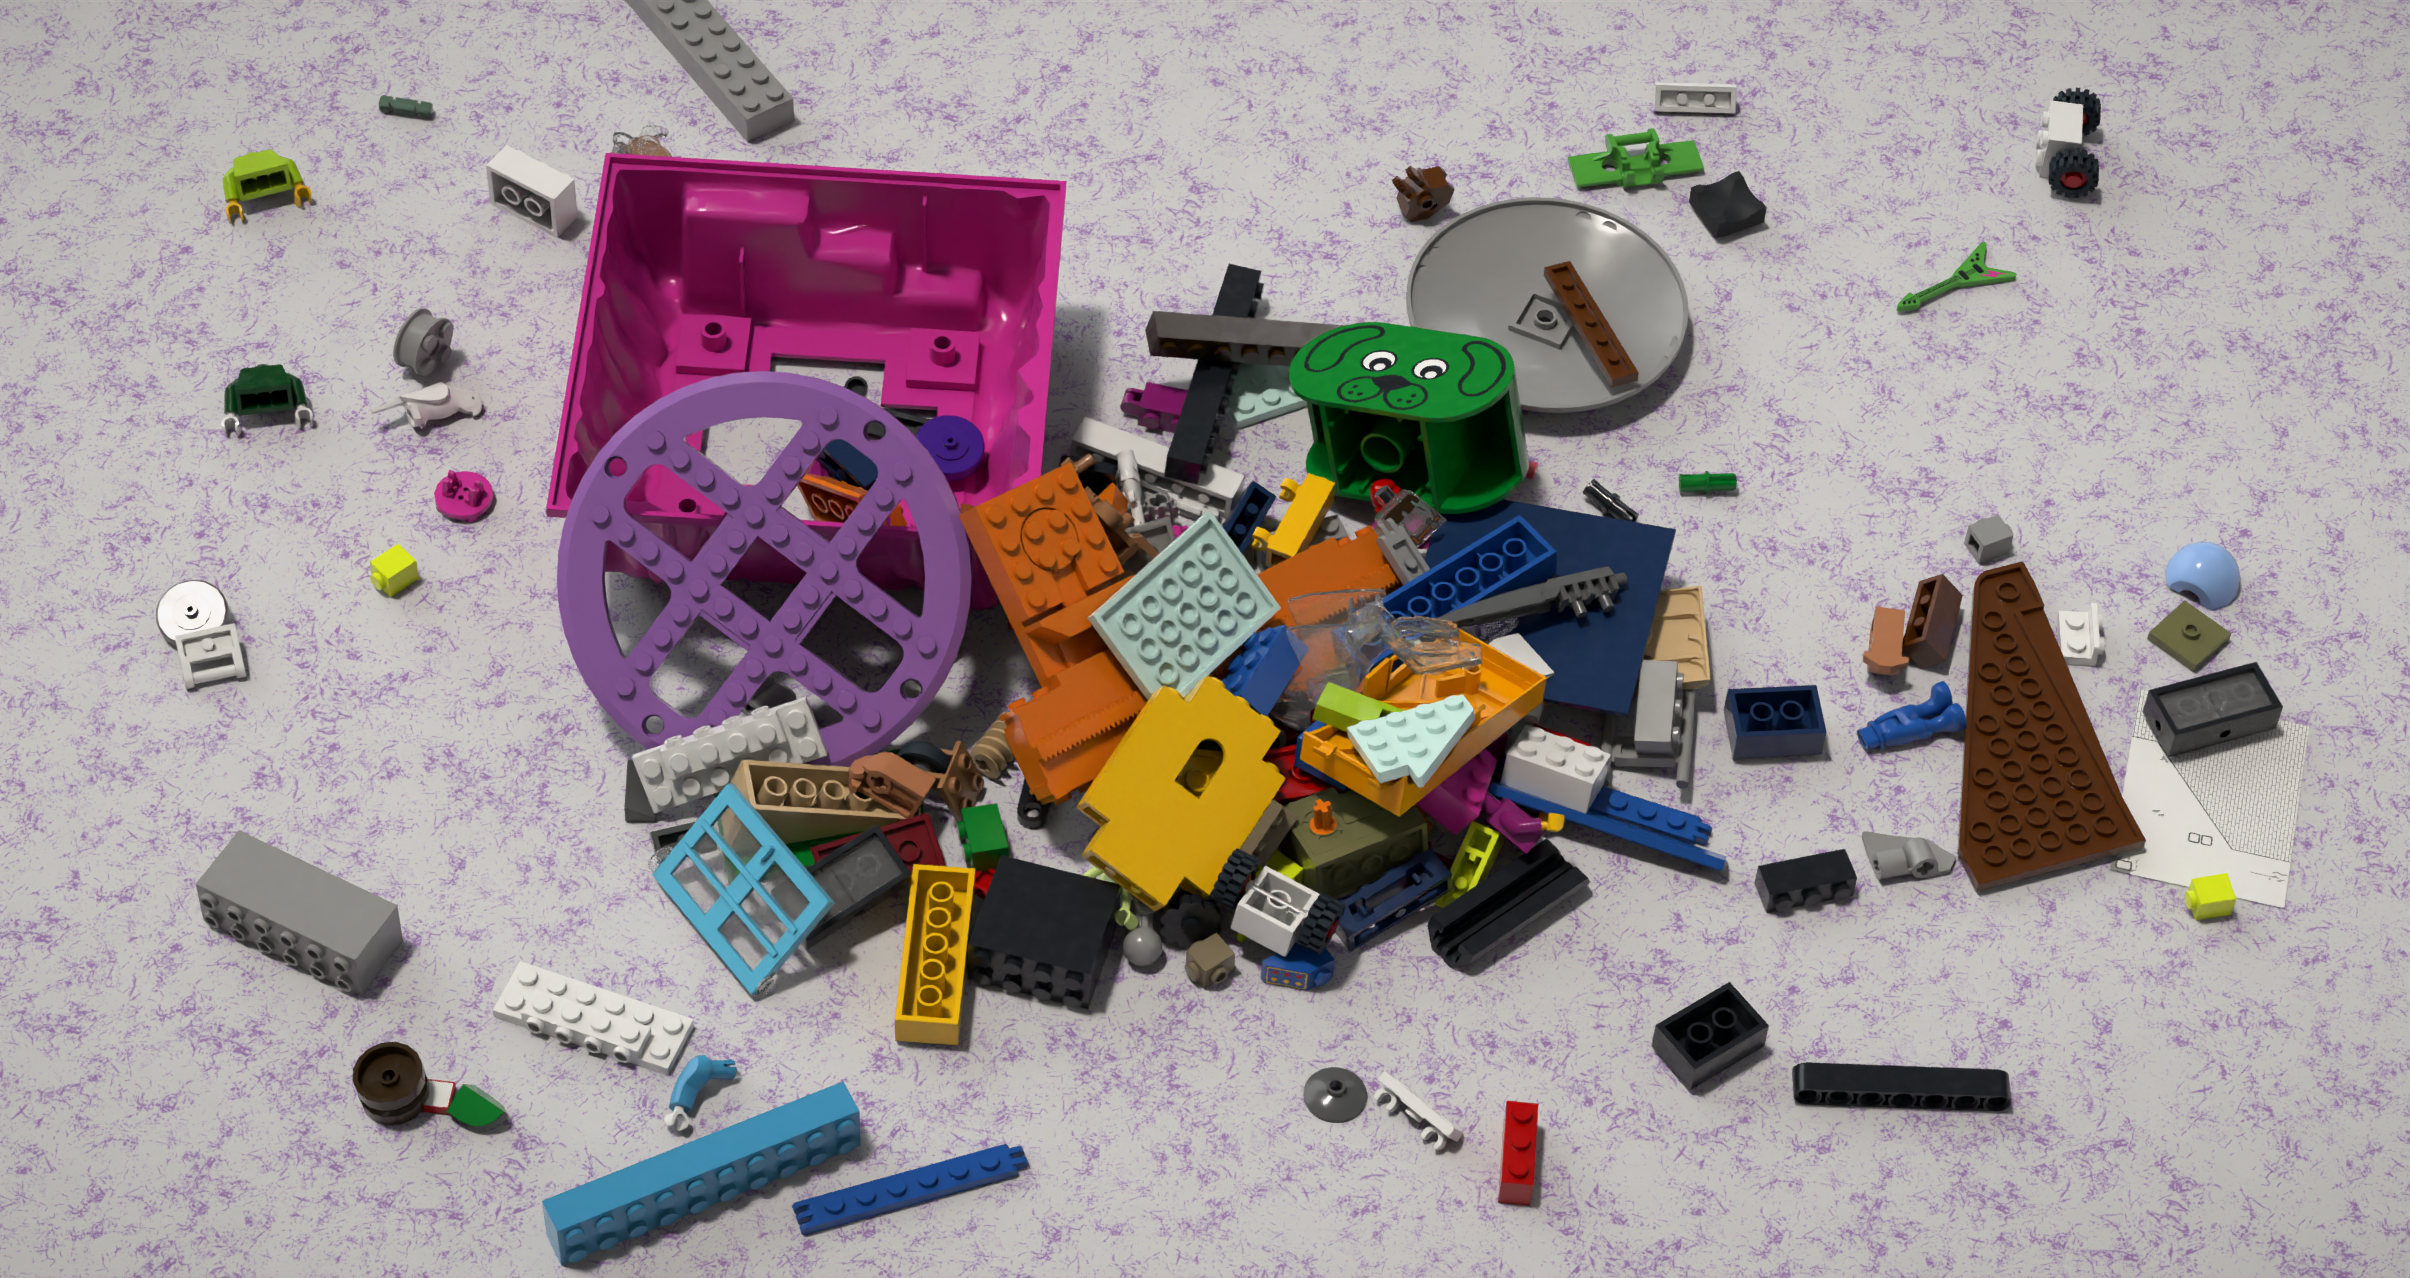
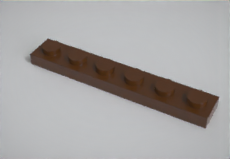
M1567 261L1544 267L1543 276L1611 388L1638 381L1639 372L1572 263Z

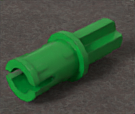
M1705 471V474H1679V492L1705 491V494H1709V491L1735 490L1737 487V477L1734 473L1709 474L1708 471Z

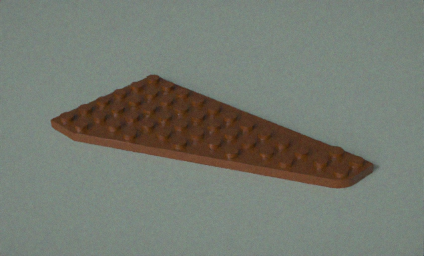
M2023 561L1984 571L1977 577L1972 593L1965 711L1967 724L1964 729L1957 854L1976 891L2144 847L2146 842L2144 835L2120 793L2045 614V605Z

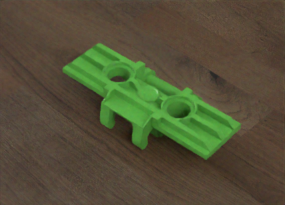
M1654 128L1648 129L1647 132L1613 136V134H1606L1605 144L1607 151L1568 157V163L1577 188L1614 183L1616 186H1623L1624 188L1661 183L1664 177L1704 171V165L1694 140L1659 144L1660 140ZM1649 143L1646 144L1645 154L1629 157L1626 148L1623 147ZM1660 158L1668 160L1669 163L1659 164ZM1612 165L1616 170L1606 171L1603 169V166Z

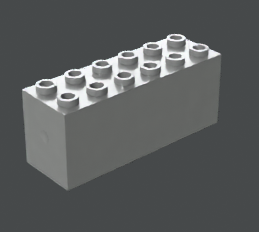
M240 830L196 883L203 920L213 928L219 927L231 933L233 937L240 941L246 940L256 945L265 953H273L283 958L292 966L298 965L310 971L313 976L319 979L325 978L335 983L340 989L346 992L352 991L360 996L403 942L398 906Z

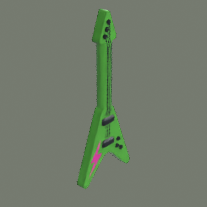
M1981 242L1953 273L1952 277L1914 295L1908 293L1898 303L1896 310L1900 312L1919 309L1921 303L1955 287L2015 281L2017 274L1985 266L1984 257L1987 244L1986 242Z

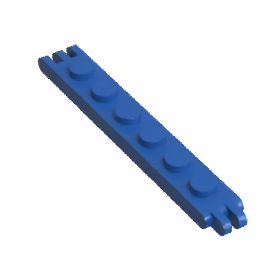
M1506 755L1501 756L1495 771L1503 772ZM1602 786L1588 810L1690 845H1694V843L1702 846L1707 845L1708 836L1712 832V827L1702 823L1703 820L1699 816Z
M1007 1144L801 1200L795 1202L792 1208L794 1213L797 1214L796 1220L798 1224L801 1225L799 1227L801 1234L809 1235L1015 1177L1018 1174V1170L1026 1168L1029 1163L1024 1156L1025 1153L1022 1146L1009 1148Z

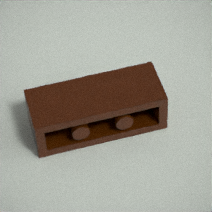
M1944 574L1919 581L1903 638L1902 649L1921 669L1946 662L1963 597Z

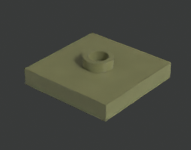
M2184 600L2149 632L2147 639L2195 672L2230 640L2232 633Z

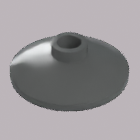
M1329 1067L1311 1075L1305 1084L1303 1097L1306 1107L1314 1116L1326 1122L1342 1123L1354 1119L1362 1112L1366 1105L1367 1090L1363 1081L1355 1073L1344 1068ZM1331 1088H1338L1340 1090L1334 1091Z

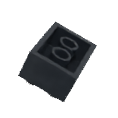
M1728 982L1656 1024L1651 1046L1684 1084L1692 1090L1764 1047L1769 1025L1739 991Z

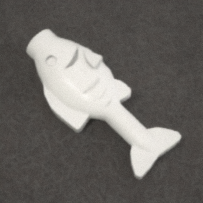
M1124 450L1116 454L1120 475L1119 486H1123L1131 508L1132 517L1135 519L1133 523L1136 526L1145 523L1141 505V481L1134 451Z

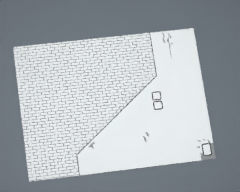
M2140 690L2122 797L2144 835L2146 842L2142 848L2112 855L2110 870L2184 887L2190 886L2192 878L2227 873L2236 898L2284 908L2309 726L2279 720L2276 729L2168 757L2142 712L2148 691Z

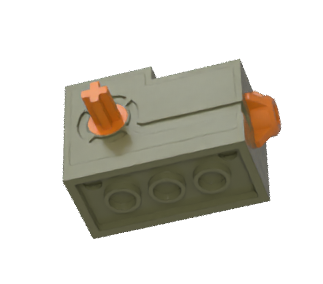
M1331 787L1284 806L1295 813L1297 819L1281 842L1283 853L1303 868L1302 882L1307 888L1319 894L1325 893L1336 900L1357 892L1366 884L1374 883L1382 878L1388 870L1398 868L1408 862L1416 853H1423L1428 850L1426 812L1416 804L1398 817L1352 789L1339 795L1335 788Z

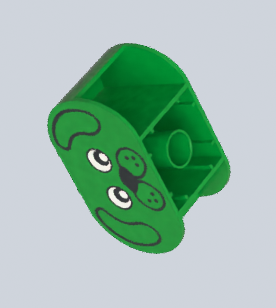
M1362 322L1338 327L1317 336L1304 345L1291 362L1289 368L1290 385L1294 393L1307 402L1314 440L1306 457L1307 475L1310 473L1335 482L1334 495L1372 502L1370 487L1373 482L1380 479H1390L1396 483L1397 487L1401 488L1403 493L1407 495L1412 494L1420 499L1418 504L1411 501L1415 506L1414 509L1421 510L1417 508L1419 506L1425 511L1430 512L1432 510V512L1443 514H1462L1481 510L1501 501L1510 495L1527 475L1529 457L1514 361L1507 349L1495 341L1467 334L1443 332L1383 322Z

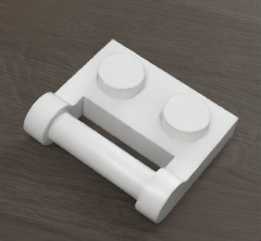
M235 623L174 635L186 689L195 688L194 684L233 676H237V679L246 677ZM227 657L233 658L234 664L193 673L191 671L190 665Z

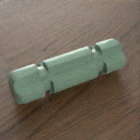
M382 95L379 100V110L391 113V110H394L395 114L415 117L416 114H419V117L431 118L433 104L426 101L418 103V100L400 97L393 99L392 96Z

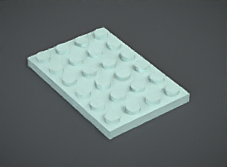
M1209 511L1203 514L1087 619L1147 700L1156 690L1164 685L1177 690L1183 699L1198 681L1218 667L1279 611L1281 607L1216 517Z

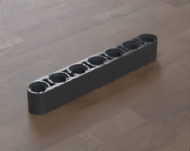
M1812 1062L1800 1063L1792 1068L1794 1100L1805 1105L2003 1111L2012 1104L2009 1074L1999 1069Z

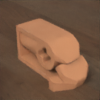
M1875 607L1870 629L1868 652L1864 651L1862 661L1867 664V671L1891 676L1898 675L1899 670L1907 668L1909 657L1901 656L1905 610Z
M891 752L866 755L854 760L848 769L850 792L855 794L859 790L906 819L914 817L936 780Z

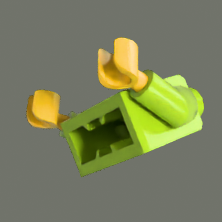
M271 149L256 153L249 152L244 156L234 158L233 168H230L222 179L225 201L229 203L225 210L229 223L232 224L231 216L233 214H240L242 222L245 219L242 206L237 203L239 200L242 202L295 188V205L301 207L300 197L307 198L309 204H311V190L309 187L302 185L304 181L295 162L292 159L279 156Z

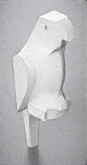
M439 382L371 409V413L375 414L399 406H405L411 428L420 427L422 429L426 426L428 420L443 419L457 411L472 414V418H474L481 412L482 401L478 391L451 387Z

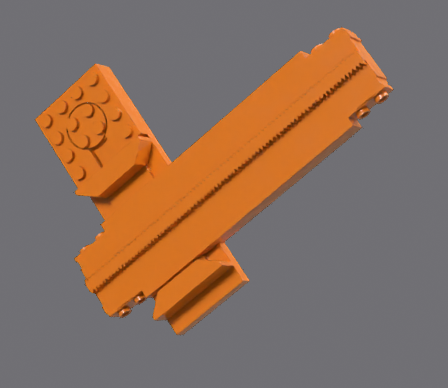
M1071 462L958 515L1042 687L1031 693L1034 699L1026 702L1023 697L1007 705L1010 711L999 716L1007 727L1004 729V736L1030 787V794H1035L1037 800H1040L1042 805L1054 801L1056 806L1072 799L1070 792L1078 789L1079 793H1083L1089 789L1148 701L1087 619L1135 575H1131L1118 582L1116 576L1123 573L1124 570ZM1371 525L1354 532L1357 538L1350 540L1349 536L1336 541L1335 537H1331L1257 574L1281 609L1256 632L1266 630L1269 627L1274 628L1286 625L1310 647L1279 699L1342 667L1330 653L1329 631L1403 586L1377 544L1378 535ZM1243 644L1208 676L1219 680L1224 679L1229 672L1228 665L1241 653L1244 648Z

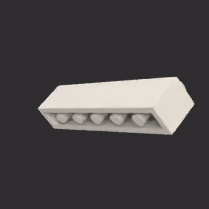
M1084 417L1071 439L1069 456L1083 458L1090 454L1096 462H1107L1115 465L1117 468L1118 460L1116 454L1124 450H1133L1141 486L1162 492L1165 495L1173 492L1180 495L1181 499L1186 497L1206 505L1205 508H1208V506L1219 509L1220 515L1224 517L1228 516L1243 492L1245 475L1209 463L1207 474L1201 473L1198 485L1164 477L1169 447Z

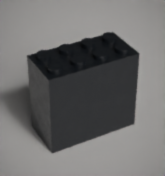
M1001 855L968 942V980L975 981L981 985L1004 988L1013 993L1020 992L1032 995L1040 1000L1064 1003L1072 1008L1089 1009L1118 926L1114 916L1116 911L1120 909L1121 886L1116 883Z

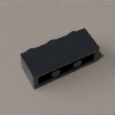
M1840 849L1759 865L1754 884L1766 913L1773 911L1783 912L1793 907L1813 906L1819 902L1833 899L1843 900L1853 896L1857 876L1846 849Z

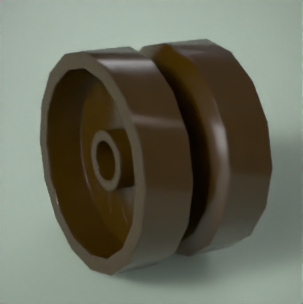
M399 1042L377 1044L368 1048L358 1058L353 1068L352 1081L366 1115L375 1122L385 1125H399L415 1119L424 1110V1104L429 1097L430 1083L418 1053L410 1046Z

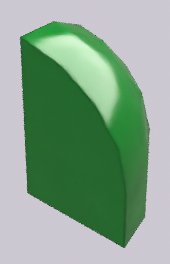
M463 1084L446 1112L468 1125L485 1126L498 1120L505 1113L506 1109L496 1099L477 1086Z

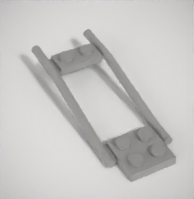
M1696 689L1683 691L1681 735L1679 745H1674L1673 756L1636 754L1634 737L1616 736V739H1614L1616 715L1604 713L1601 751L1611 754L1604 787L1609 785L1611 763H1615V766L1675 767V764H1678L1676 786L1680 789L1688 787Z

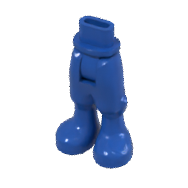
M1941 681L1932 686L1928 701L1919 705H1906L1886 712L1874 721H1869L1867 727L1857 730V736L1865 750L1874 747L1881 750L1884 749V746L1891 747L1924 740L1934 733L1958 732L1966 728L1967 722L1962 707L1958 703L1953 704L1948 685ZM1932 716H1937V717L1932 718V719H1930V720L1924 719V718H1928V717H1932Z

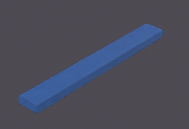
M1497 780L1491 783L1489 792L1495 797L1501 799L1503 797L1508 798L1513 803L1546 814H1562L1565 816L1564 820L1718 871L1723 870L1727 856L1591 811H1587L1585 814L1502 785Z

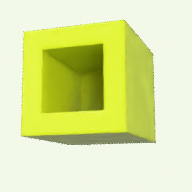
M400 544L395 545L370 561L372 573L370 579L376 589L383 590L390 598L419 580L417 561Z
M2227 873L2192 878L2189 889L2185 892L2186 906L2189 910L2192 909L2195 920L2231 915L2236 902V896Z

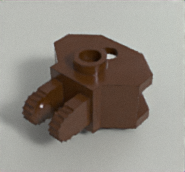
M1409 166L1405 169L1407 173L1405 179L1402 180L1398 176L1392 179L1394 186L1399 191L1396 199L1405 218L1410 222L1430 218L1450 203L1454 193L1453 186L1445 179L1447 176L1446 171L1440 166L1427 169L1419 167L1417 170Z

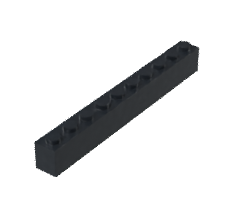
M1229 263L1212 315L1255 319L1259 304L1255 300H1261L1264 290V283H1260L1261 271ZM1198 359L1167 454L1164 477L1198 485L1201 473L1207 474L1210 457H1207V454H1213L1216 437H1213V435H1219L1223 418L1219 417V415H1225L1229 398L1225 396L1226 394H1232L1235 379L1231 377L1232 375H1238L1240 362Z

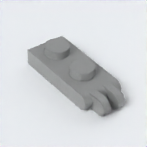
M1391 518L1375 526V532L1378 535L1377 544L1403 586L1430 570L1404 527H1397Z

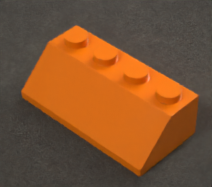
M806 473L797 485L814 520L823 522L845 523L868 492L861 487L847 484L844 481ZM900 503L889 516L891 517V526L907 525Z

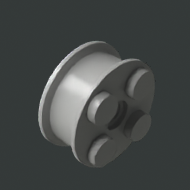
M426 308L415 310L405 320L397 334L393 349L395 363L401 367H413L415 373L422 377L433 373L451 355L450 345L454 329L451 321L447 318L437 319L433 317L432 313Z

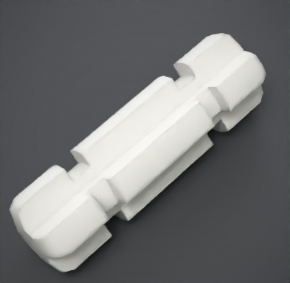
M1173 492L1168 493L1170 498H1174V505L1177 506L1178 513L1198 520L1203 514L1211 511L1216 519H1219V509L1211 506L1205 508L1206 505L1186 497L1181 499L1180 495Z

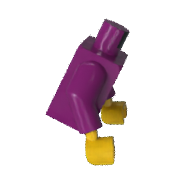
M1489 791L1486 792L1481 810L1488 815L1484 822L1495 831L1500 832L1505 840L1519 852L1525 854L1531 850L1546 830L1559 832L1564 826L1565 816L1562 814H1546L1539 811L1538 818H1533L1508 798L1503 797L1499 801Z

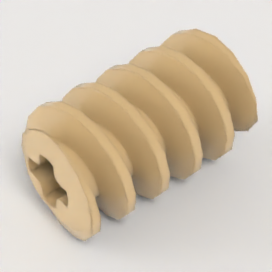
M1000 717L997 718V721L992 724L991 729L987 730L984 737L977 742V745L970 752L977 769L992 779L998 778L1000 771L1007 767V762H1011L1014 758V754L1004 736V729L1007 727Z

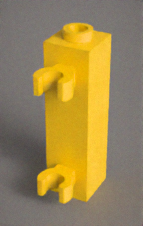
M1308 473L1301 486L1290 478H1284L1280 485V488L1283 490L1279 498L1292 503L1274 535L1261 527H1256L1252 534L1254 541L1251 547L1257 551L1266 550L1265 566L1272 567L1309 547L1334 502L1335 482Z

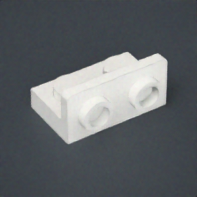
M2091 603L2088 612L2058 611V645L2068 665L2095 666L2098 655H2103L2105 642L2104 637L2099 635V632L2102 630L2103 616L2098 614L2097 603Z

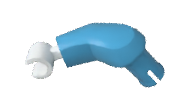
M698 1055L692 1058L675 1082L669 1103V1109L674 1112L666 1115L664 1118L665 1124L672 1126L675 1118H677L678 1125L676 1130L686 1129L689 1125V1117L686 1113L692 1110L699 1090L710 1079L733 1080L736 1077L737 1067H730V1065H735V1061L732 1059L710 1060L706 1055Z

